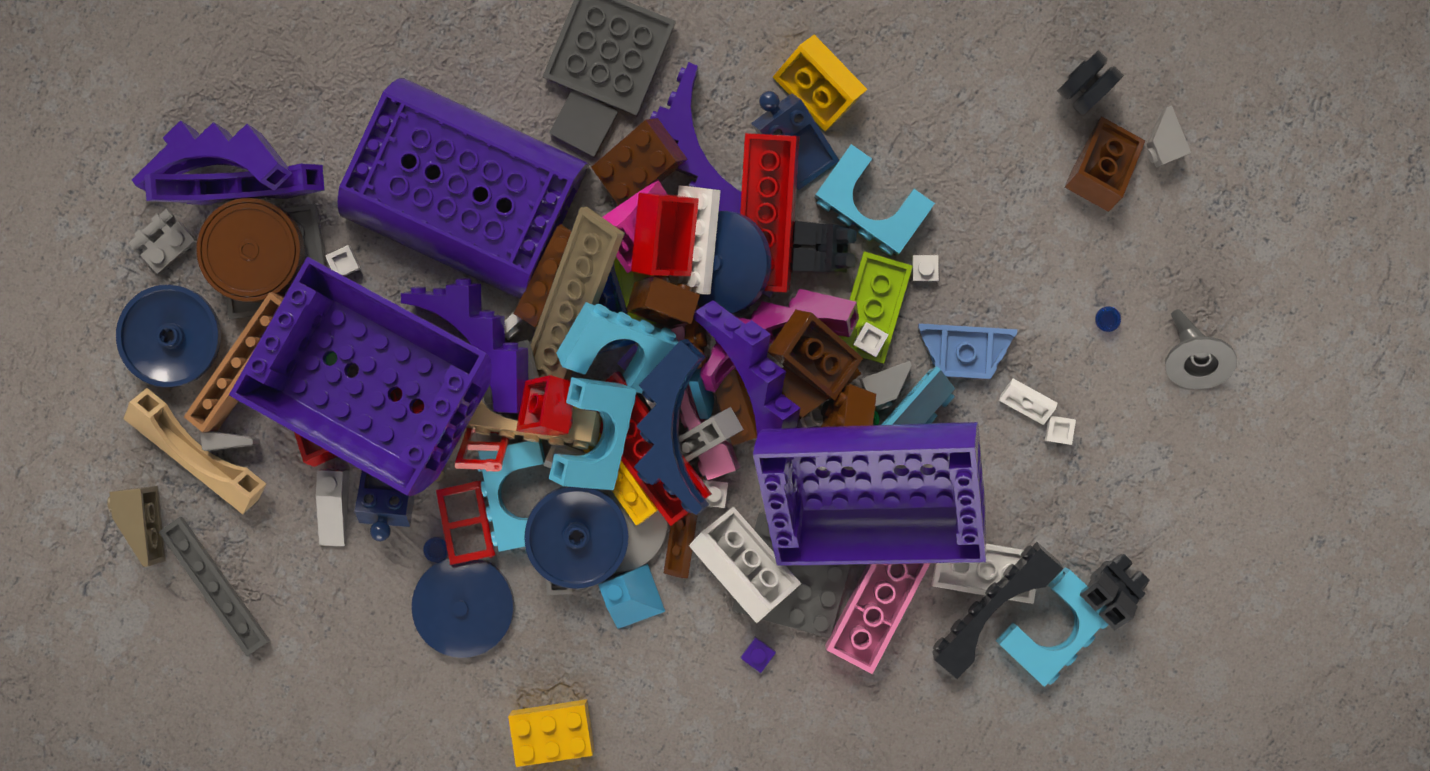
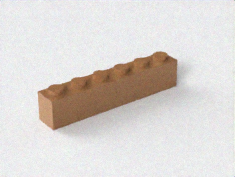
M272 292L268 294L184 415V418L201 432H217L238 403V400L229 396V393L284 299V294Z

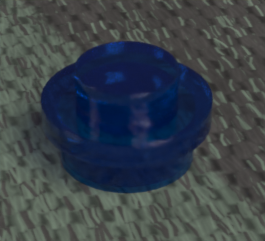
M1103 307L1096 313L1095 323L1100 330L1111 332L1119 327L1121 315L1114 307Z
M433 537L427 540L423 547L425 557L435 563L444 560L448 556L446 541L441 537Z

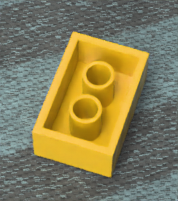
M587 699L512 710L508 716L516 767L593 755L595 749Z

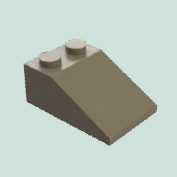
M158 486L109 492L108 510L112 512L114 522L142 566L147 567L164 562V541L159 534V531L162 530Z

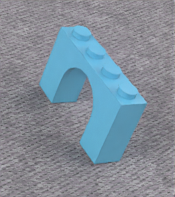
M851 144L815 194V198L818 200L816 204L827 212L832 209L839 214L837 219L845 225L850 226L853 224L860 229L858 234L866 240L871 241L873 238L880 243L879 248L890 256L893 253L898 255L935 203L913 189L892 217L884 220H872L863 216L854 204L853 188L872 158Z
M585 302L556 354L562 367L586 374L603 346L618 339L633 340L638 343V349L623 377L627 386L642 393L644 390L639 384L676 346L678 340L676 334L668 328L660 329L654 327L648 321L634 320L623 312L615 313L609 311L608 308L601 304L593 305Z
M571 378L566 403L579 409L598 411L603 421V432L598 444L587 454L580 456L554 454L549 475L550 480L567 487L614 490L621 457L624 452L625 439L630 426L631 413L635 404L636 389L620 383Z
M540 438L539 442L525 441L508 445L501 471L494 472L478 469L479 472L482 471L484 481L481 482L482 493L484 497H488L489 506L486 507L487 518L489 522L493 521L494 531L491 532L492 543L494 547L498 546L499 552L525 547L524 536L528 518L518 517L505 507L501 490L505 479L513 471L545 463V454ZM478 451L479 456L476 457V460L496 459L498 451Z
M1066 567L1048 586L1072 610L1074 626L1070 636L1059 645L1052 647L1041 646L1028 637L1016 624L1012 623L996 640L1044 687L1047 684L1051 685L1058 679L1059 671L1065 665L1069 666L1075 661L1078 656L1076 653L1082 647L1085 648L1095 639L1094 634L1100 628L1104 629L1108 626L1099 615L1101 608L1095 611L1080 596L1081 591L1087 585Z

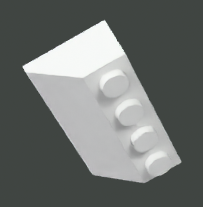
M734 507L704 529L689 545L756 623L801 585L800 581L786 566L776 565L774 552Z

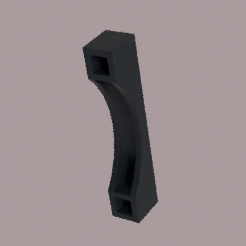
M1038 542L1033 546L1029 545L1021 553V559L1015 565L1011 564L1005 569L1004 577L998 583H992L987 588L983 599L980 602L975 601L968 609V614L962 620L958 619L952 625L951 632L945 638L941 637L934 644V650L932 651L934 660L953 677L958 679L974 663L979 635L994 611L1018 594L1033 589L1046 588L1063 570L1060 561Z

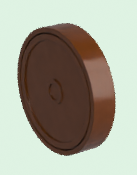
M236 199L218 207L204 222L197 240V260L207 282L222 295L238 301L263 302L270 292L283 294L290 288L304 263V239L297 223L282 208L260 199Z

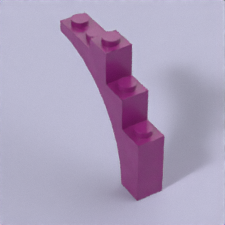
M799 289L795 298L791 299L789 307L761 301L758 309L754 310L751 315L752 321L771 334L769 345L774 342L795 309L812 312L838 336L850 337L859 320L856 301ZM736 317L745 324L751 321L749 319ZM717 341L712 348L707 364L705 363L702 366L700 374L705 390L712 392L718 389L724 378L735 368L734 363Z

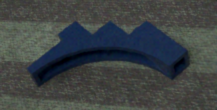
M688 339L680 340L639 384L644 390L642 392L644 397L652 403L655 402L656 405L636 427L641 431V437L648 443H653L654 446L634 468L638 471L639 478L647 484L654 485L662 481L664 489L672 495L675 494L682 501L681 505L687 512L697 515L703 512L709 503L697 490L686 470L680 450L678 426L679 411L684 392L693 373L706 357Z

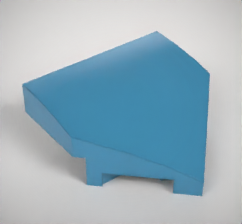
M698 368L693 373L689 386L699 418L709 419L714 407V395L712 391L705 390L703 379L700 375L702 368Z

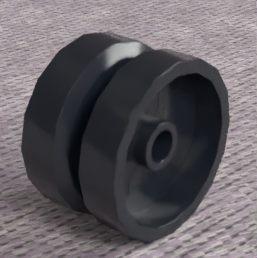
M1099 50L1087 61L1084 60L1057 90L1065 100L1071 99L1079 91L1083 93L1073 105V108L1081 116L1086 114L1124 76L1115 66L1108 68L1102 75L1098 73L1107 64L1108 60Z

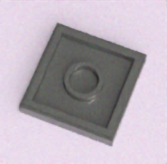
M572 90L549 134L595 158L618 112L587 95Z

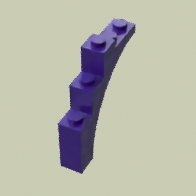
M688 62L687 67H682L678 74L676 82L680 84L677 92L672 91L668 99L667 105L670 106V109L660 106L658 112H652L650 119L658 118L687 157L688 160L679 166L676 171L697 179L696 182L691 181L689 186L721 190L719 211L740 213L741 191L737 190L719 175L707 160L698 143L691 112L692 93L698 73V66Z
M180 120L163 137L167 145L140 170L132 181L136 187L146 192L144 177L146 174H183L200 167L227 165L248 170L259 182L275 191L292 174V171L263 134L249 124H246L232 137L227 130L215 122L199 135L194 128Z
M301 163L288 166L292 174L275 191L259 182L249 171L215 174L144 175L146 201L212 205L242 198L289 199L325 191L323 165Z
M456 279V283L446 285V288H433V291H426V287L417 286L411 287L409 292L401 293L402 304L419 306L438 314L452 323L472 346L489 355L492 364L490 387L494 411L519 413L525 381L528 380V348L518 347V343H505V316L495 315V311H482L481 284L471 283V279Z
M713 300L696 310L694 320L703 326L722 346L745 384L755 414L757 436L762 429L797 428L801 408L782 394L786 371L767 358L771 334L752 320L746 324Z

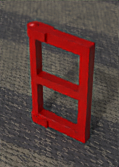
M466 427L455 460V468L501 471L510 438L502 437L501 442L471 441L473 433H476L475 429ZM467 450L498 451L496 459H465Z
M476 480L436 490L450 565L496 556L486 514L481 481ZM475 490L480 516L449 523L444 496ZM482 523L486 550L456 556L451 529Z

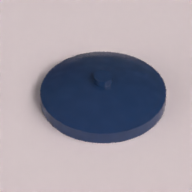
M718 211L711 293L700 294L697 304L701 308L713 300L732 314L752 306L763 294L771 274V252L764 233L750 218L737 212Z
M158 285L141 291L124 307L117 323L116 344L123 363L137 378L154 386L178 387L197 380L212 366L220 349L221 328L214 309L200 294L181 286Z
M563 486L546 494L534 506L526 523L524 540L528 558L541 576L558 586L579 589L603 582L618 569L625 557L629 536L625 516L618 504L609 495L599 489Z
M449 558L439 561L422 575L412 597V617L418 633L434 650L451 657H474L492 649L507 633L514 615V596L508 580L496 566L484 559L450 565Z

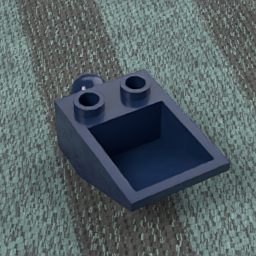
M766 91L762 93L759 98V105L767 112L751 124L758 134L800 136L797 189L800 190L840 160L800 98L790 94L780 102L775 92Z
M362 470L354 511L359 523L373 524L370 528V535L379 542L389 538L391 534L390 526L410 527L414 495L407 496Z

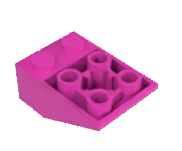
M658 179L602 217L625 233L616 257L627 273L631 271L638 194H667Z

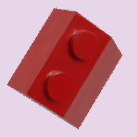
M552 375L526 380L516 431L550 436L568 434L573 423V406L566 403L571 381Z

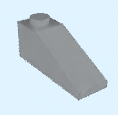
M730 407L716 414L679 437L681 454L687 462L744 430L732 408Z
M317 470L316 506L319 545L346 546L350 470Z

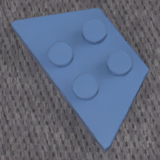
M918 324V330L934 367H939L946 377L991 379L1000 360L1003 359L1007 348L1017 334V329Z

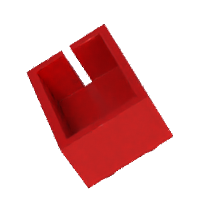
M653 193L638 194L631 271L648 275L691 276L699 198Z

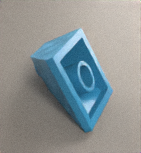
M648 564L612 576L598 584L606 607L617 629L665 612Z

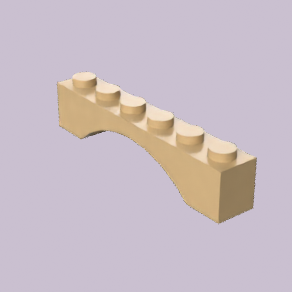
M148 388L129 402L124 420L240 513L244 514L259 500L266 483L248 468L231 464L209 451L202 450V446L180 425L168 405Z
M481 400L467 428H473L476 433L490 435V431L499 432V436L514 439L515 435L524 436V440L539 442V438L546 439L549 444L563 446L564 442L573 443V447L587 450L588 446L595 447L598 443L602 417L596 411L573 408V423L568 434L550 436L516 431L518 421L504 418L494 413Z

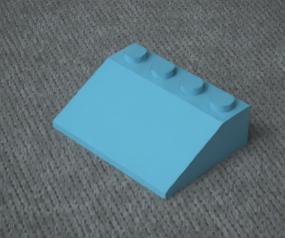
M936 366L930 369L881 425L931 424L938 416L934 412L941 405L945 408L955 397L951 394L955 387L939 367Z

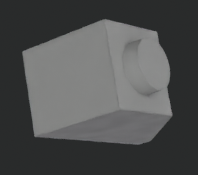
M1172 105L1160 111L1147 142V156L1150 162L1155 164L1156 168L1191 153Z
M910 361L860 379L863 389L876 393L875 406L878 410L892 406L891 401L897 399L912 366Z

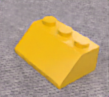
M815 34L800 44L773 76L789 95L794 94L802 100L814 121L824 131H827L868 90Z

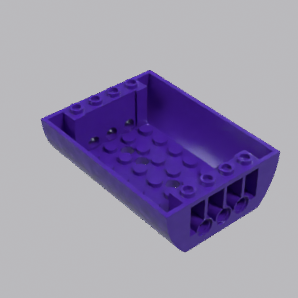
M399 78L383 91L343 177L338 191V212L340 216L521 299L557 226L562 225L590 164L410 80ZM408 155H414L417 159V163L412 169H406L403 165V160ZM431 166H438L441 173L436 180H430L427 177V170ZM478 188H485L488 191V197L483 202H477L474 198V193ZM502 199H509L512 202V208L507 213H501L498 210V203Z
M307 257L229 396L405 495L412 496L425 490L439 477L489 387L492 364L487 353ZM335 352L337 354V362L332 366H328L326 357L328 354ZM353 364H357L359 372L357 376L350 378L347 373L348 368ZM395 388H400L403 394L402 398L397 402H393L391 400V392ZM422 400L424 402V410L419 414H415L412 406L415 401Z
M978 422L762 429L759 432L754 446L753 457L777 566L986 562V506ZM931 464L933 467H932V468H926V467H923L922 465ZM897 465H905L907 468L900 469V468H897L896 466H897ZM850 466L853 470H847L843 467ZM819 467H825V468L827 469V471H822V470H819L818 468H819Z

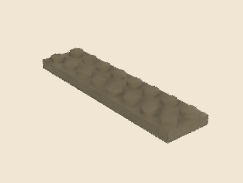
M581 207L579 209L531 342V349L539 377L552 375L565 380L570 379L573 370L562 367L556 352L585 302L593 305L599 303L625 234L588 207Z

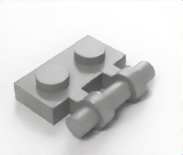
M167 208L161 214L157 213L151 218L152 222L143 230L139 229L135 233V237L129 242L135 250L142 244L148 248L140 256L159 275L197 242V239L181 222L177 221L172 227L170 226L168 221L174 215ZM161 229L164 234L154 242L151 236Z

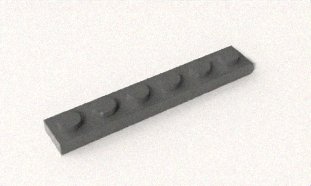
M179 517L160 530L159 534L245 655H251L269 642L270 639L184 518Z

